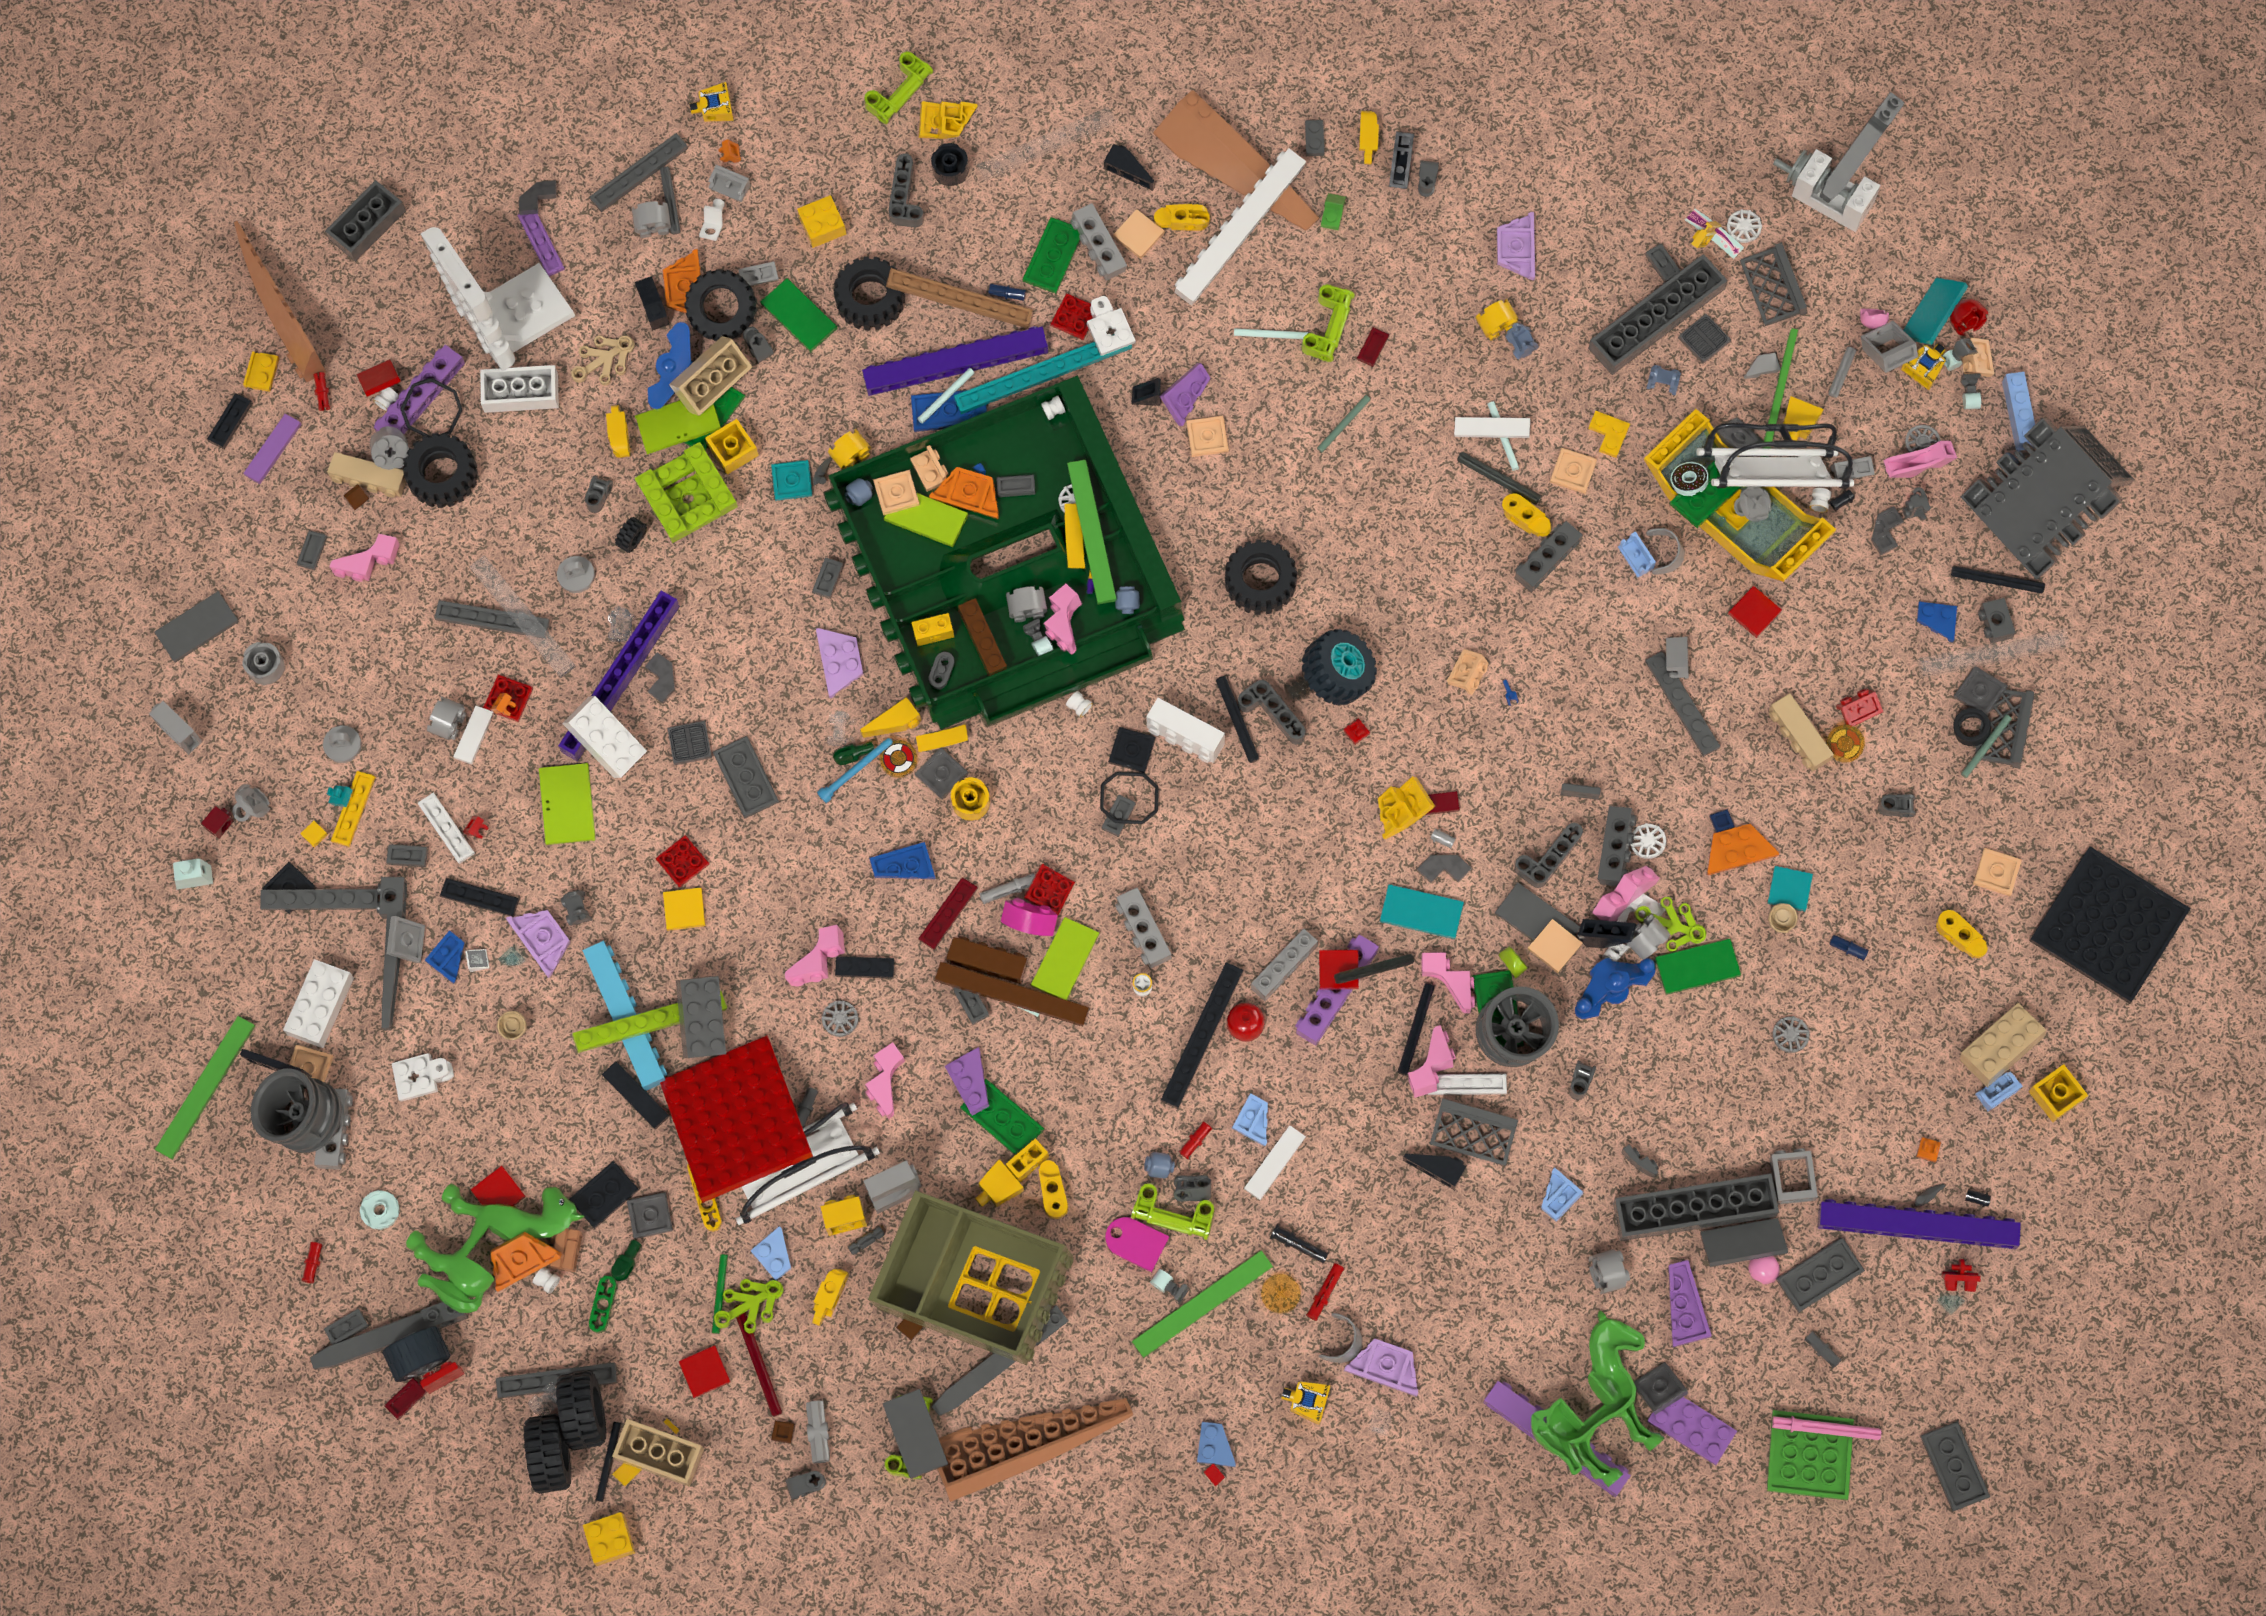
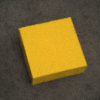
M315 821L300 833L314 848L328 835Z

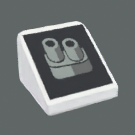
M486 949L465 951L470 972L489 968Z

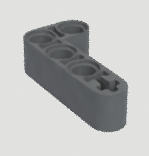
M906 153L899 155L896 160L888 211L893 225L916 228L923 224L924 215L921 207L908 204L914 165L912 157ZM900 180H906L905 183H899ZM899 196L904 197V198L901 199V200H897V199H896V198L899 197ZM895 213H901L900 216H893ZM913 215H919L918 218H912Z
M1256 681L1240 693L1238 707L1242 712H1251L1260 705L1292 744L1299 745L1304 741V726L1267 681ZM1259 688H1264L1266 690V693L1260 694L1257 692V690ZM1244 699H1249L1251 703L1249 705H1244L1242 701ZM1274 702L1278 704V707L1270 708L1268 705ZM1282 717H1288L1290 721L1284 723L1280 721V719ZM1293 730H1294L1296 733H1299V732H1300V736H1298L1297 734H1296V735H1293Z
M1578 823L1569 824L1538 863L1527 855L1519 856L1514 866L1515 873L1535 888L1545 886L1580 842L1583 834L1581 825ZM1576 831L1577 835L1574 834L1571 840L1569 841L1568 838L1570 836V833ZM1564 845L1567 850L1564 852L1559 851L1557 846ZM1553 860L1555 865L1548 866L1545 861ZM1526 863L1529 868L1521 869L1519 864ZM1536 874H1540L1544 877V879L1542 881H1538L1534 878V876Z

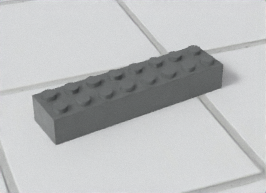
M1702 254L1590 340L1588 349L1609 373L1614 375L1724 291L1728 280Z
M1771 1174L1615 1198L1613 1202L1620 1241L1776 1217L1779 1213Z

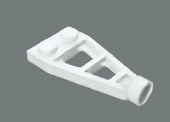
M1642 894L1622 912L1617 922H1627L1629 913L1635 912L1641 906L1648 907L1652 914L1662 916L1665 909L1657 901ZM1640 911L1639 915L1643 918L1645 916L1644 911ZM1627 944L1608 947L1603 958H1611L1613 961L1618 962L1620 957L1630 947Z

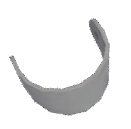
M1665 528L1648 530L1646 532L1647 536H1669L1678 543V553L1675 559L1667 566L1652 570V574H1666L1680 567L1684 560L1685 550L1678 537L1672 531Z
M1332 1313L1331 1316L1344 1320L1353 1326L1354 1341L1350 1349L1343 1355L1338 1357L1319 1355L1318 1357L1335 1363L1349 1362L1361 1351L1363 1338L1360 1330L1349 1318Z

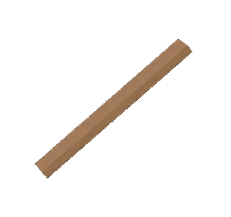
M893 268L890 269L886 287L1024 328L1029 327L1033 312L1029 308Z

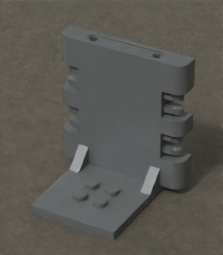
M2042 418L2024 435L2034 446L2033 448L2029 443H2023L2024 449L2030 454L2028 458L2022 452L2016 450L2014 452L2015 456L2011 453H2005L1996 462L2001 468L1995 470L1996 474L2003 480L2000 485L1990 476L1987 478L1990 485L1983 479H1978L1960 496L2036 580L2040 579L2058 562L2053 553L2059 556L2061 551L2053 541L2057 539L2066 548L2069 546V542L2072 545H2076L2086 536L2083 529L2086 530L2088 528L2087 522L2082 519L2081 515L2085 513L2090 520L2095 522L2097 517L2089 509L2091 508L2101 519H2104L2123 501L2113 488L2115 486L2130 485L2135 481L2085 426H2061L2057 429L2046 418Z

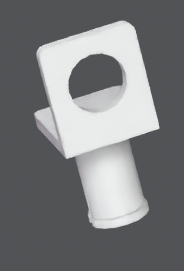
M715 199L712 207H704V224L699 237L714 241L718 239L723 226L722 209L725 206L724 201L721 199ZM711 228L714 229L716 232L712 235H708L705 233V231Z

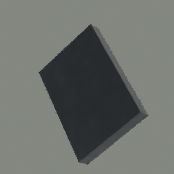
M612 1161L568 1200L574 1203L580 1214L584 1215V1218L595 1229L636 1194L639 1189L621 1168Z

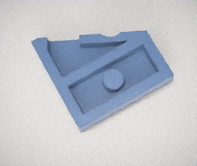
M1202 1422L1197 1463L1228 1467L1236 1466L1222 1424Z

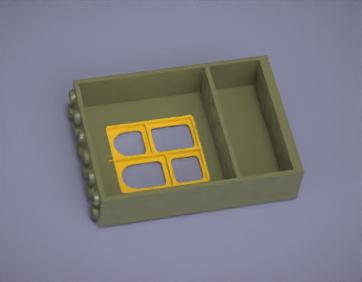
M915 1190L868 1300L881 1311L1027 1365L1034 1357L1035 1345L1042 1338L1043 1326L1050 1319L1049 1312L1052 1305L1054 1306L1057 1302V1293L1059 1288L1063 1287L1066 1280L1065 1274L1067 1269L1071 1268L1074 1259L1072 1258V1253L1063 1244ZM977 1254L996 1260L992 1274L986 1282L968 1275V1271ZM1008 1264L1030 1273L1032 1276L1031 1288L1025 1293L1017 1294L998 1287L996 1283L1004 1265ZM964 1284H969L992 1294L985 1314L979 1315L955 1305ZM1001 1298L1012 1300L1019 1306V1316L1013 1323L1003 1324L992 1318Z

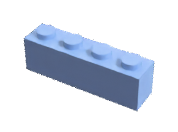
M2025 372L2006 374L2002 385L2015 448L2018 451L2025 450L2023 447L2025 442L2034 448L2024 437L2035 425Z

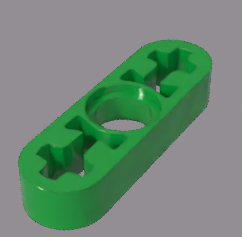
M604 1276L598 1282L589 1319V1327L594 1333H602L608 1326L617 1289V1283L611 1276ZM608 1280L613 1285L607 1291V1294L611 1295L610 1298L606 1295H600V1292L605 1293V1287L602 1285L607 1283ZM602 1299L608 1301V1307L605 1310H600L597 1306L598 1302ZM595 1312L606 1314V1317L601 1315L600 1321L603 1323V1326H599L598 1329L593 1324V1322L598 1321L599 1317L598 1314L595 1315Z

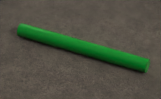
M721 1254L719 1259L712 1334L720 1333V1328L715 1325L714 1316L717 1312L722 1311L728 1259V1255Z

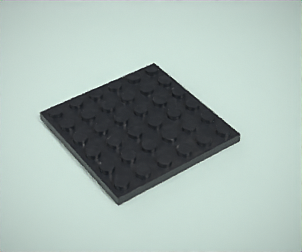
M2090 846L2029 941L2131 1004L2191 908Z

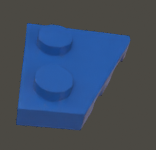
M1919 602L1917 622L1929 627L1936 634L1939 633L1944 636L1949 642H1954L1957 606Z
M449 930L426 957L425 962L454 984L465 942Z

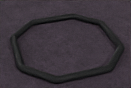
M433 378L413 383L401 406L406 427L422 436L432 437L410 426L404 408L414 387L433 382L452 392L459 408L449 431L445 432L450 435L462 412L457 392Z
M1115 772L1101 784L1100 809L1114 823L1144 824L1158 812L1159 787L1145 773ZM1117 775L1144 777L1155 788L1154 811L1142 821L1118 820L1104 809V786Z

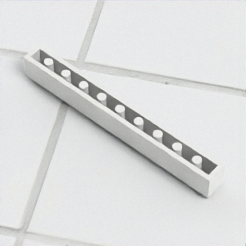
M1290 148L1286 152L1282 151L1276 159L1278 161L1276 165H1271L1265 172L1267 176L1263 180H1258L1254 186L1255 191L1245 196L1242 201L1244 202L1242 207H1237L1231 214L1233 218L1229 222H1224L1220 228L1221 233L1211 238L1208 249H1203L1197 256L1199 260L1196 264L1191 263L1186 270L1187 275L1184 278L1180 277L1175 283L1176 289L1174 293L1191 306L1304 168L1306 161Z

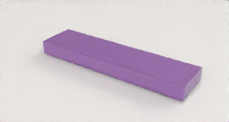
M538 214L517 215L547 275L550 277L565 270Z
M284 414L243 474L261 484L302 425L301 422Z

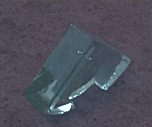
M510 947L498 959L500 963L508 966L521 965L526 961L513 947Z
M1946 1295L1940 1297L1937 1302L1952 1315L1965 1300L1959 1296Z

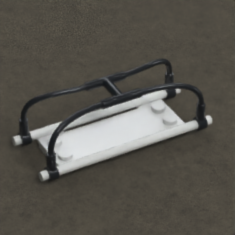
M1724 423L1716 426L1708 435L1705 446L1696 450V454L1702 457L1715 456V465L1720 473V477L1712 479L1711 485L1717 488L1753 486L1839 487L1840 489H1848L1854 486V480L1850 479L1853 470L1852 457L1846 450L1834 446L1837 440V429L1832 424L1754 425ZM1724 428L1780 432L1784 439L1774 440V442L1754 443L1742 448H1712L1715 434ZM1820 428L1832 430V435L1829 437L1827 444L1792 440L1789 434L1790 431L1797 432L1798 430ZM1807 447H1820V448H1823V449H1781V448H1807ZM1840 452L1847 458L1848 466H1846L1842 477L1832 479L1820 456L1832 458ZM1737 456H1798V457H1737Z
M847 1102L841 1103L822 1119L803 1128L805 1135L819 1129V1132L807 1137L813 1157L742 1186L748 1200L743 1206L740 1216L736 1218L738 1225L747 1224L752 1221L751 1219L866 1160L870 1161L880 1154L877 1147L871 1149V1147L853 1145L840 1118L843 1116L847 1117L857 1110L854 1103L850 1105ZM856 1150H863L864 1153L858 1155ZM751 1205L753 1210L747 1212L748 1207Z

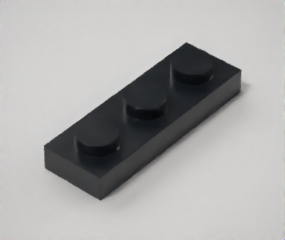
M235 393L208 436V442L225 450L252 406V401Z
M837 956L835 976L894 979L895 960L894 958Z

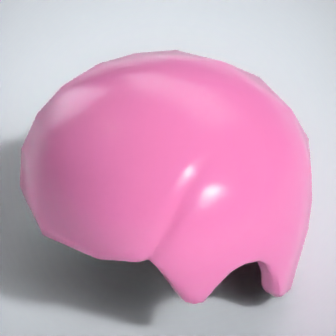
M1861 309L1860 320L1865 327L1876 329L1889 321V313L1887 312L1886 315L1885 310Z
M1774 1256L1749 1261V1273L1754 1280L1762 1284H1769L1779 1277L1780 1267Z

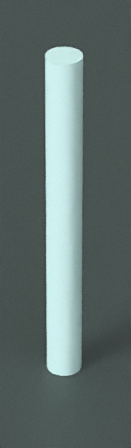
M1234 328V336L1303 339L1308 334V332Z
M969 368L917 418L918 421L923 424L974 374V371Z
M1495 402L1488 403L1492 418H1500ZM1500 438L1512 471L1518 470L1519 466L1509 439Z

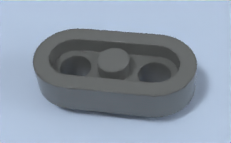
M941 652L935 658L929 675V683L934 689H943L949 681L955 662L952 654L948 652ZM948 661L949 663L948 665L944 666L942 665V662ZM937 678L942 679L940 683L935 682Z

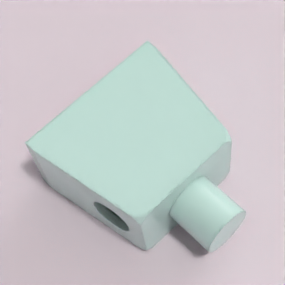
M202 859L173 863L177 890L213 884L211 865Z

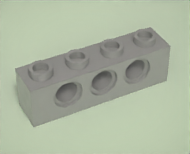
M1093 203L1074 211L1071 224L1075 230H1078L1081 243L1087 246L1090 259L1092 261L1095 260L1099 275L1101 277L1104 276L1107 281L1125 272L1127 264ZM1091 225L1093 229L1088 230L1084 226ZM1099 240L1102 244L1095 245L1093 241ZM1108 256L1111 260L1105 261L1102 257Z
M1138 888L1116 897L1117 904H1115L1119 915H1124L1126 919L1123 921L1128 932L1132 931L1134 935L1132 938L1136 948L1140 947L1143 953L1140 955L1145 965L1148 964L1150 969L1172 959L1171 952ZM1131 909L1139 911L1136 916H1132L1128 912ZM1143 925L1148 929L1146 932L1141 933L1137 928ZM1153 942L1156 944V947L1154 949H1147L1146 944Z
M1303 929L1251 983V990L1262 1000L1266 1001L1318 947V941Z
M335 1089L342 1106L339 1129L332 1139L316 1151L314 1165L319 1169L341 1170L342 1164H345L346 1153H343L344 1145L348 1143L346 1126L350 1125L351 1119L348 1109L352 1107L353 1096L350 1095L347 1089ZM336 1144L335 1151L328 1152L329 1146Z

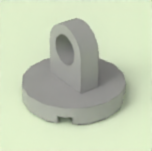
M1746 486L1741 491L1740 498L1736 499L1734 510L1739 516H1746L1752 522H1760L1767 519L1768 512L1771 511V500L1766 490H1762L1760 487Z
M572 556L565 559L559 565L557 579L563 589L571 593H581L589 589L593 583L595 570L591 562L586 558Z
M340 725L334 727L324 737V752L336 763L350 762L361 751V738L349 726Z
M248 784L241 785L235 791L237 803L234 805L232 812L234 818L240 822L249 820L252 816L264 817L270 811L268 807L270 803L265 794L258 788H250L251 785ZM240 807L246 812L245 816L241 815Z

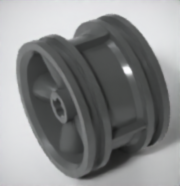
M1513 987L1498 994L1481 1009L1476 1021V1038L1483 1053L1493 1062L1505 1067H1521L1533 1062L1550 1050L1558 1035L1559 1020L1554 1005L1544 994L1529 987ZM1512 1000L1528 1005L1522 1016L1514 1014ZM1496 1007L1504 1017L1501 1024L1492 1023V1016ZM1540 1019L1542 1035L1529 1032L1528 1024ZM1513 1025H1516V1029H1519L1517 1032H1514V1028H1511ZM1502 1035L1506 1040L1504 1047L1498 1043L1495 1037ZM1524 1040L1534 1052L1518 1054L1517 1043Z
M288 1068L275 1071L266 1077L257 1088L251 1103V1121L256 1132L264 1139L298 1153H311L325 1146L335 1135L342 1114L339 1095L331 1085L311 1078L309 1075L298 1070ZM306 1088L309 1093V1100H304V1089ZM292 1100L294 1104L290 1107L289 1111H286L289 1102ZM292 1122L295 1127L290 1133L286 1134L284 1125Z

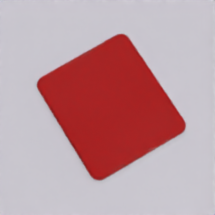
M1212 1464L1204 1471L1215 1487L1225 1478L1215 1464Z

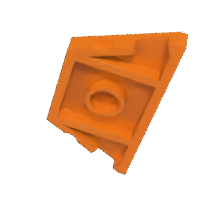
M694 249L686 257L680 258L675 264L663 269L666 305L668 308L685 314L687 313L684 306L686 292H689L691 283H694L697 277L701 275L698 249Z
M956 467L950 476L945 478L941 485L929 495V498L992 518H999L994 480L992 477Z
M1751 824L1717 832L1712 837L1707 875L1777 857L1779 852Z
M526 1232L497 1246L491 1251L496 1291L499 1292L560 1259L562 1256L561 1252Z

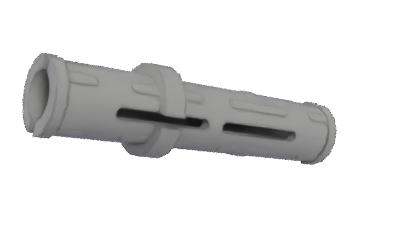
M1034 873L1019 879L1014 878L1009 883L980 892L979 895L982 903L986 904L1012 893L1022 892V890L1030 886L1035 876Z

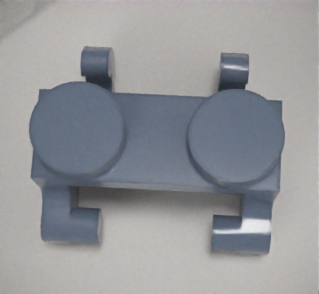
M1513 324V328L1505 334L1508 342L1513 344L1515 348L1513 354L1517 359L1525 358L1531 355L1532 351L1539 348L1538 344L1533 340L1530 327L1523 324Z
M1654 365L1651 368L1646 389H1654L1655 383L1659 382L1670 385L1669 393L1676 395L1681 373L1676 369L1668 371L1662 369L1659 365Z

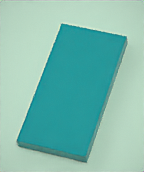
M1935 278L1903 331L1915 342L1932 345L1955 306L1967 290L1968 285L1965 282Z
M1388 884L1380 922L1455 940L1464 902Z

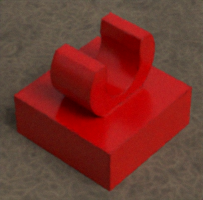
M1359 718L1343 729L1354 745L1370 735L1369 730Z
M472 816L463 833L482 839L483 836L479 834V829L488 830L489 828L482 824L484 822L482 818Z

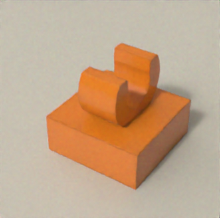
M728 139L722 141V147L718 151L724 153V156L720 160L723 162H740L739 145Z
M501 693L490 710L496 714L502 713L505 716H510L511 713L506 710V707L509 705L514 708L516 704L510 701L512 697L507 693Z
M1921 1137L1916 1157L1936 1162L1941 1142Z

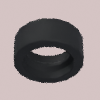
M1977 708L1962 710L1954 719V734L1957 740L1966 746L1983 744L1991 733L1988 716ZM1978 718L1983 723V731L1975 737H1968L1961 732V724L1965 719Z

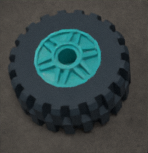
M1341 629L1329 630L1313 641L1306 648L1302 658L1304 663L1302 665V672H1305L1304 679L1308 681V687L1311 691L1314 690L1317 697H1322L1323 701L1327 703L1332 702L1333 705H1348L1368 692L1375 683L1377 667H1375L1376 660L1372 657L1373 652L1371 649H1368L1367 643L1364 640L1361 641L1358 635H1352L1350 631H1342Z

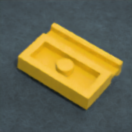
M1706 222L1707 227L1697 230L1692 237L1694 241L1691 244L1696 248L1706 247L1716 234L1715 229L1721 227L1718 222Z
M252 351L243 386L245 388L270 392L279 357Z

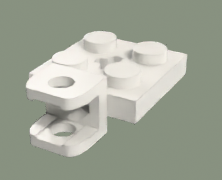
M1106 296L1092 300L1090 311L1093 319L1088 320L1087 325L1100 355L1103 356L1134 344L1136 340L1122 309L1113 311L1110 301ZM1108 328L1116 330L1114 336L1106 333Z
M429 1053L392 1063L399 1101L438 1092L437 1083L448 1081L454 1077L452 1063L443 1058L432 1060ZM413 1073L417 1075L419 1074V1077L416 1078V1082L411 1080V1076Z

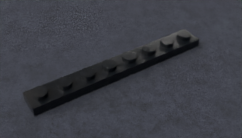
M1227 962L1225 963L1163 1093L1161 1102L1179 1109L1244 972L1243 969Z

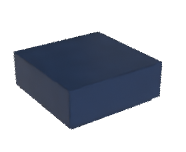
M1728 809L1709 816L1716 833L1735 827Z

